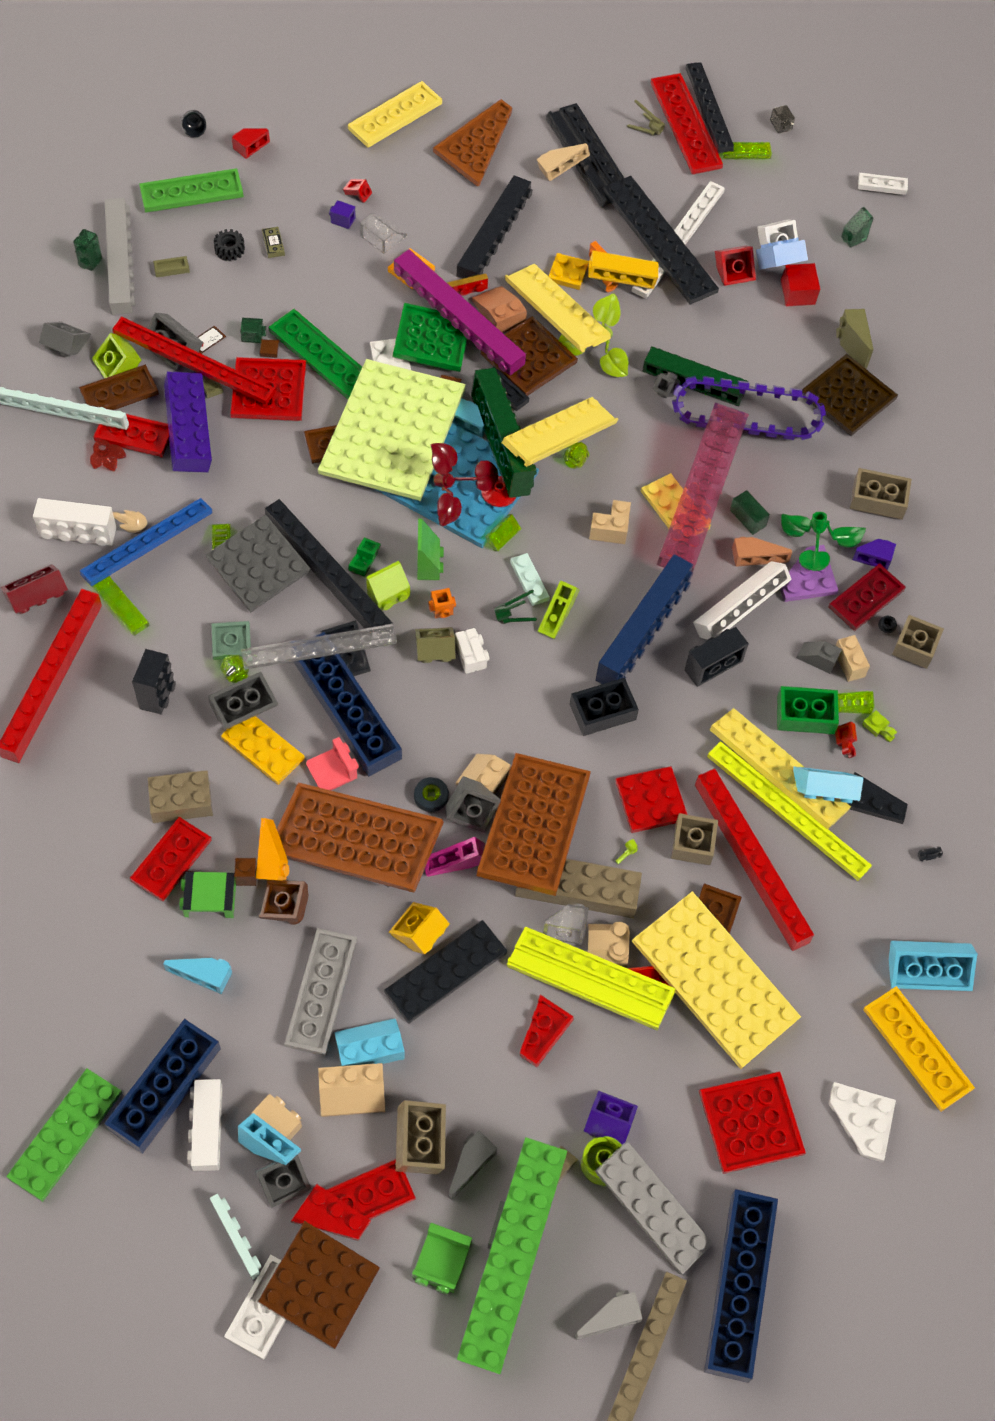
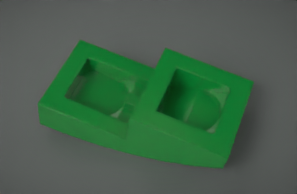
M364 537L357 547L356 555L348 565V571L365 577L377 556L381 543Z

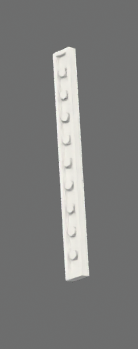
M710 181L674 231L685 245L724 193V187ZM659 264L656 285L665 274ZM640 286L632 287L633 293L645 299L653 290Z

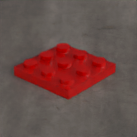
M672 766L616 778V786L631 833L676 824L679 813L687 815Z

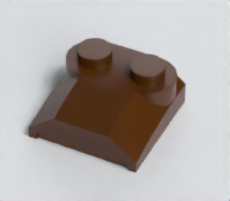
M267 880L268 884L259 918L286 921L291 925L300 923L304 918L308 901V884L305 881Z

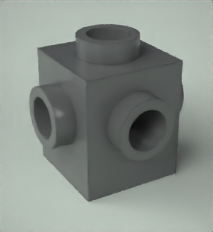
M661 373L654 382L653 390L657 391V394L663 398L673 397V391L681 381L677 379L678 376L674 373Z

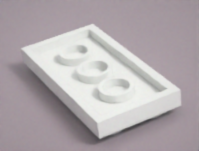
M271 1254L224 1336L225 1339L263 1360L286 1321L257 1303L281 1261Z

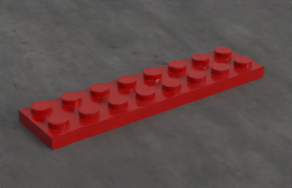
M681 73L651 78V86L692 175L722 169L723 162Z

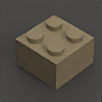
M908 615L892 655L927 669L944 628Z
M679 813L675 826L671 859L711 865L714 857L718 820Z

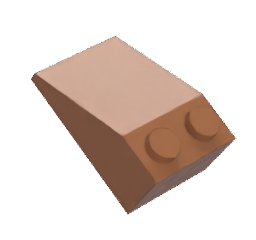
M502 286L472 297V301L479 312L502 333L526 321L527 310L519 298Z

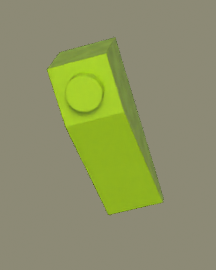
M560 580L538 632L551 638H556L580 591L579 588Z

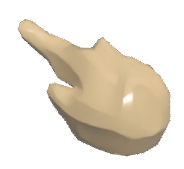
M124 510V514L113 512L116 520L125 523L120 524V527L129 533H140L147 526L146 517L139 511Z

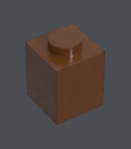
M235 858L234 877L236 886H257L256 858Z

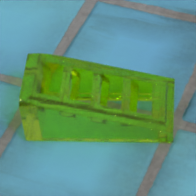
M231 524L212 525L213 550L217 545L225 542L216 540H228L231 538Z
M873 691L839 693V713L872 714L874 709ZM840 700H843L844 706L840 707ZM848 700H851V706H848Z

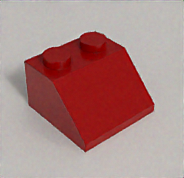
M746 245L715 251L716 268L724 286L756 280L753 246Z

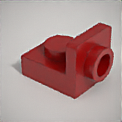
M350 179L343 188L345 195H358L362 203H365L372 194L366 179Z

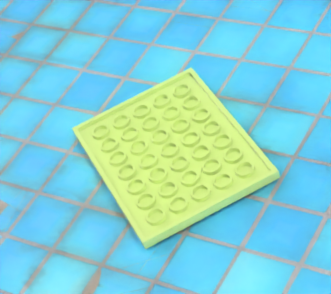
M366 359L318 468V474L421 501L434 469L430 444L445 442L465 392L466 384Z

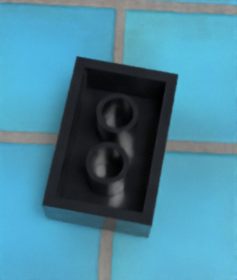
M737 627L730 630L726 629L719 636L709 638L703 645L693 647L689 651L684 670L698 687L742 663L749 643Z
M145 649L132 680L139 709L162 715L164 708L168 707L170 692H173L176 686L168 654Z
M625 677L571 693L570 707L583 736L637 719L639 709Z

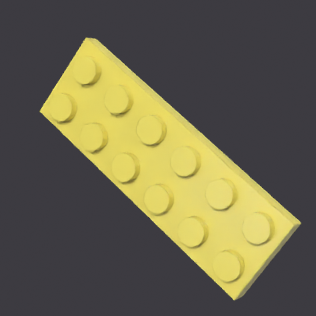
M421 81L349 123L348 130L369 148L441 105L442 98Z

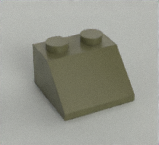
M453 627L415 629L418 661L430 663L433 660L449 662L451 659H456Z

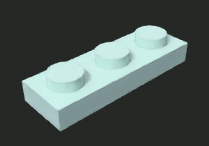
M528 553L511 558L510 563L524 591L534 590L532 594L527 596L531 605L535 606L549 601L550 596Z

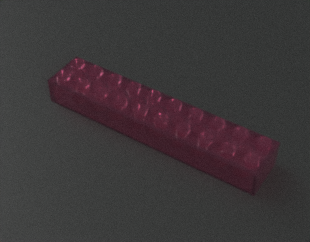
M715 402L656 565L665 567L673 554L692 563L693 568L691 572L694 571L749 414Z

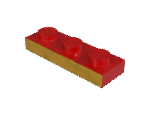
M485 273L447 282V284L457 293L465 296L469 293L482 292L488 289V276Z

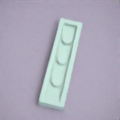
M217 1193L210 1197V1200L252 1280H254L260 1274L258 1269L261 1268V1264L256 1255L251 1257L248 1251L251 1246L246 1236L241 1238L237 1231L241 1229L235 1217L230 1218L227 1212L230 1210V1207L225 1197L220 1199Z

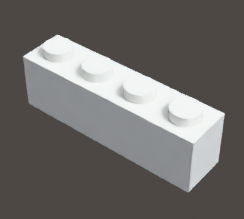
M221 1079L195 1080L194 1087L190 1088V1099L194 1100V1105L189 1110V1120L193 1121V1129H189L188 1133L189 1143H192V1151H188L187 1161L188 1164H191L193 1171H215L220 1169Z

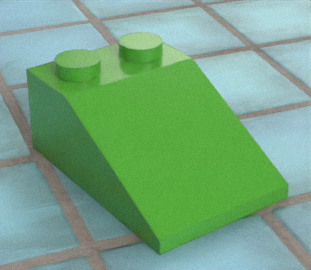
M418 519L417 580H439L440 573H443V562H440V558L444 557V547H440L439 537L425 521Z

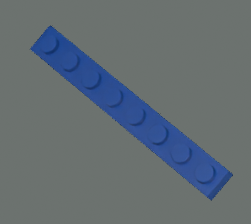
M202 498L196 500L80 570V575L92 587L211 515L212 508Z

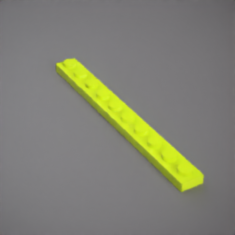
M721 741L708 753L707 757L857 881L871 868L872 865L830 830L822 826Z

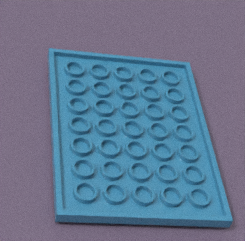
M454 423L451 424L444 443L456 450L458 461L452 467L453 470L449 474L453 477H476L475 467L483 460L492 462L498 469L487 441ZM536 468V469H537V474L534 475V479H535V477H536V476L538 475V473H539V469H538V468ZM434 469L421 501L375 489L440 525L437 512L438 500L443 493L447 492L442 491V487L435 486L434 476L437 472ZM476 480L455 481L454 485L447 489L453 492V497L459 498L462 506L461 514L457 520L442 527L483 548L520 497H516L515 501L508 506L494 507L485 502L481 490H478L476 487Z

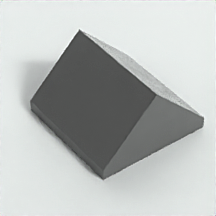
M298 1154L286 1165L275 1161L256 1171L271 1208L311 1189Z

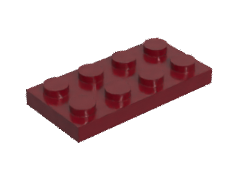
M879 563L829 603L828 608L853 631H856L904 592L906 586Z

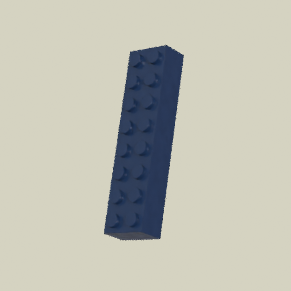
M673 554L599 661L595 681L604 684L624 677L626 679V674L633 671L636 665L635 661L637 658L641 659L645 652V646L652 643L655 637L654 633L661 630L665 617L667 619L670 617L673 605H678L682 598V592H686L691 585L689 581L694 574L691 572L693 568L692 563Z
M325 632L291 648L292 661L367 776L370 777L402 759V748Z
M737 1189L731 1195L704 1373L746 1383L753 1379L778 1205L777 1198Z

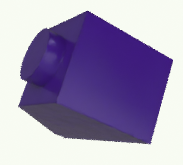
M876 539L857 547L852 560L873 567L880 563L888 570L896 543Z

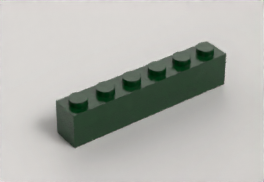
M651 346L644 360L642 371L655 377L661 373H674L678 376L677 379L681 381V385L686 382L685 378L696 376V379H703V376L714 377V381L720 382V378L731 379L732 384H737L738 381L749 382L743 378L730 375ZM695 384L696 388L691 389L738 407L745 395L739 393V389L728 388L727 391H722V387L711 385L710 389H705L704 384Z

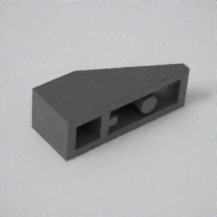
M480 1131L475 1135L471 1133L464 1140L465 1145L449 1191V1198L451 1200L497 1154L498 1148Z

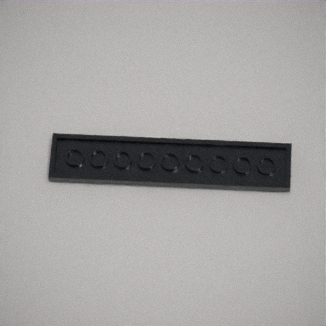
M632 176L603 187L604 194L658 262L689 305L718 293L719 287Z

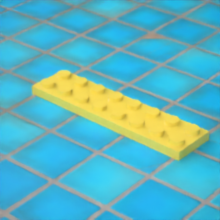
M733 708L711 726L710 731L827 830L851 808L847 803L841 802L840 798H835L834 801L823 800V796H816V799L805 798V794L798 792L793 767L804 766L736 709Z

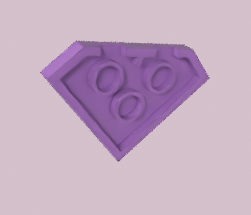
M819 545L818 552H826L825 546ZM815 546L806 547V549H805L804 551H806V550H813V551H815ZM799 558L789 571L792 580L780 588L784 602L837 595L839 591L830 563L823 570L812 571L802 567L799 563Z

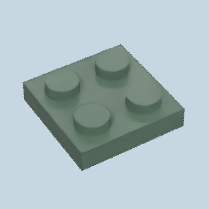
M249 621L211 624L213 660L251 658Z

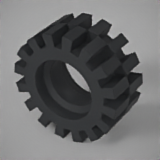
M224 229V233L221 230L219 234L215 235L214 249L218 258H223L224 261L226 259L231 261L234 258L235 261L237 257H242L241 254H244L245 244L241 233H238L237 230L233 232V229L227 232V229ZM228 243L235 244V245L232 246V247H225V246H224L225 244H228Z

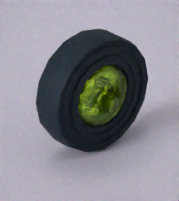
M424 778L418 782L414 789L415 803L426 812L439 811L448 802L449 791L447 785L438 778ZM428 792H435V797H428Z

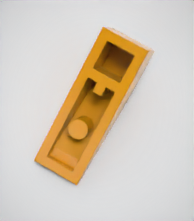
M261 818L256 879L287 880L289 875L288 859L274 820Z

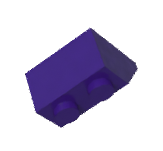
M598 1090L584 1132L595 1138L609 1136L623 1145L628 1137L638 1106Z

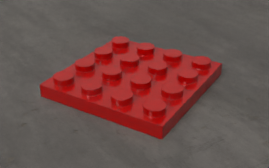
M236 357L235 370L275 388V393L268 404L265 405L233 390L231 418L302 421L306 360Z
M780 1071L699 1090L723 1174L806 1154Z

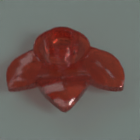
M98 440L93 445L94 452L90 457V463L93 469H97L102 465L106 469L115 472L117 459L126 458V453L119 445L110 444L106 440ZM105 446V449L100 450L99 447Z

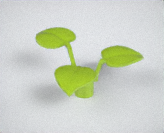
M615 293L599 299L593 306L594 318L602 322V326L610 332L612 338L613 332L608 326L616 325L621 315L620 304ZM560 335L559 341L575 356L582 354L564 335ZM610 340L605 341L606 355L600 358L601 368L605 373L614 377L627 376L629 361L626 352L617 347L608 351Z

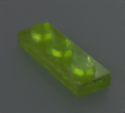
M733 142V151L722 152L723 159H771L772 156L770 142Z

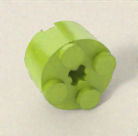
M604 1136L594 1138L586 1145L581 1158V1170L590 1182L606 1186L595 1173V1170L602 1165L600 1160L603 1158L608 1159L622 1146L621 1143L612 1137Z

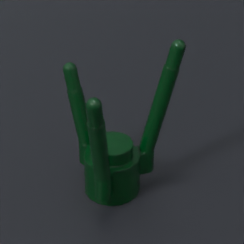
M534 590L525 592L494 607L498 622L503 620V623L506 624L509 622L536 621L537 618L535 617L509 618V616H512L511 609L526 603L525 600L517 601L532 594Z

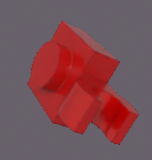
M848 722L839 725L835 732L836 743L840 747L842 746L843 755L848 754V758L855 757L856 750L852 744L857 741L855 723Z

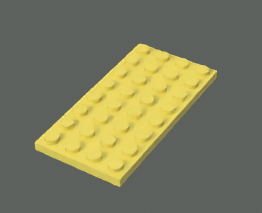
M693 891L632 940L634 945L668 985L675 988V993L740 1069L801 1018L798 1012Z

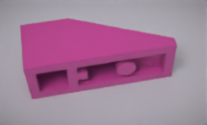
M472 837L432 853L425 867L426 876L429 877L478 866L485 843L476 837Z

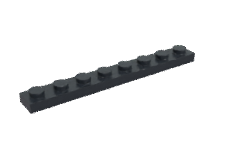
M702 63L686 64L688 77L717 152L733 151L734 144Z

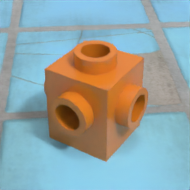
M450 588L431 591V601H428L429 610L434 613L435 618H447L453 615L456 601L455 597L451 596Z

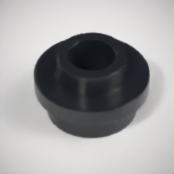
M887 615L879 620L878 627L882 632L890 634L896 630L897 622L894 617Z

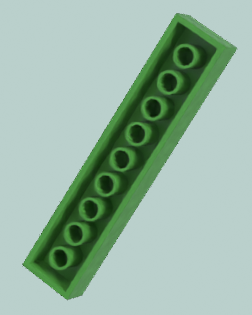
M525 1137L457 1360L501 1374L567 1150Z

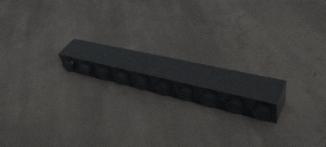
M280 499L265 508L267 517L313 573L378 644L393 634V622Z

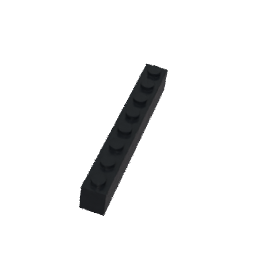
M513 175L458 262L456 277L464 279L483 274L485 266L487 267L490 263L491 256L496 254L499 243H503L506 232L510 231L513 221L517 220L519 211L524 209L526 200L530 199L533 192L531 181Z

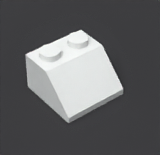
M787 219L757 227L760 245L798 238L795 220Z

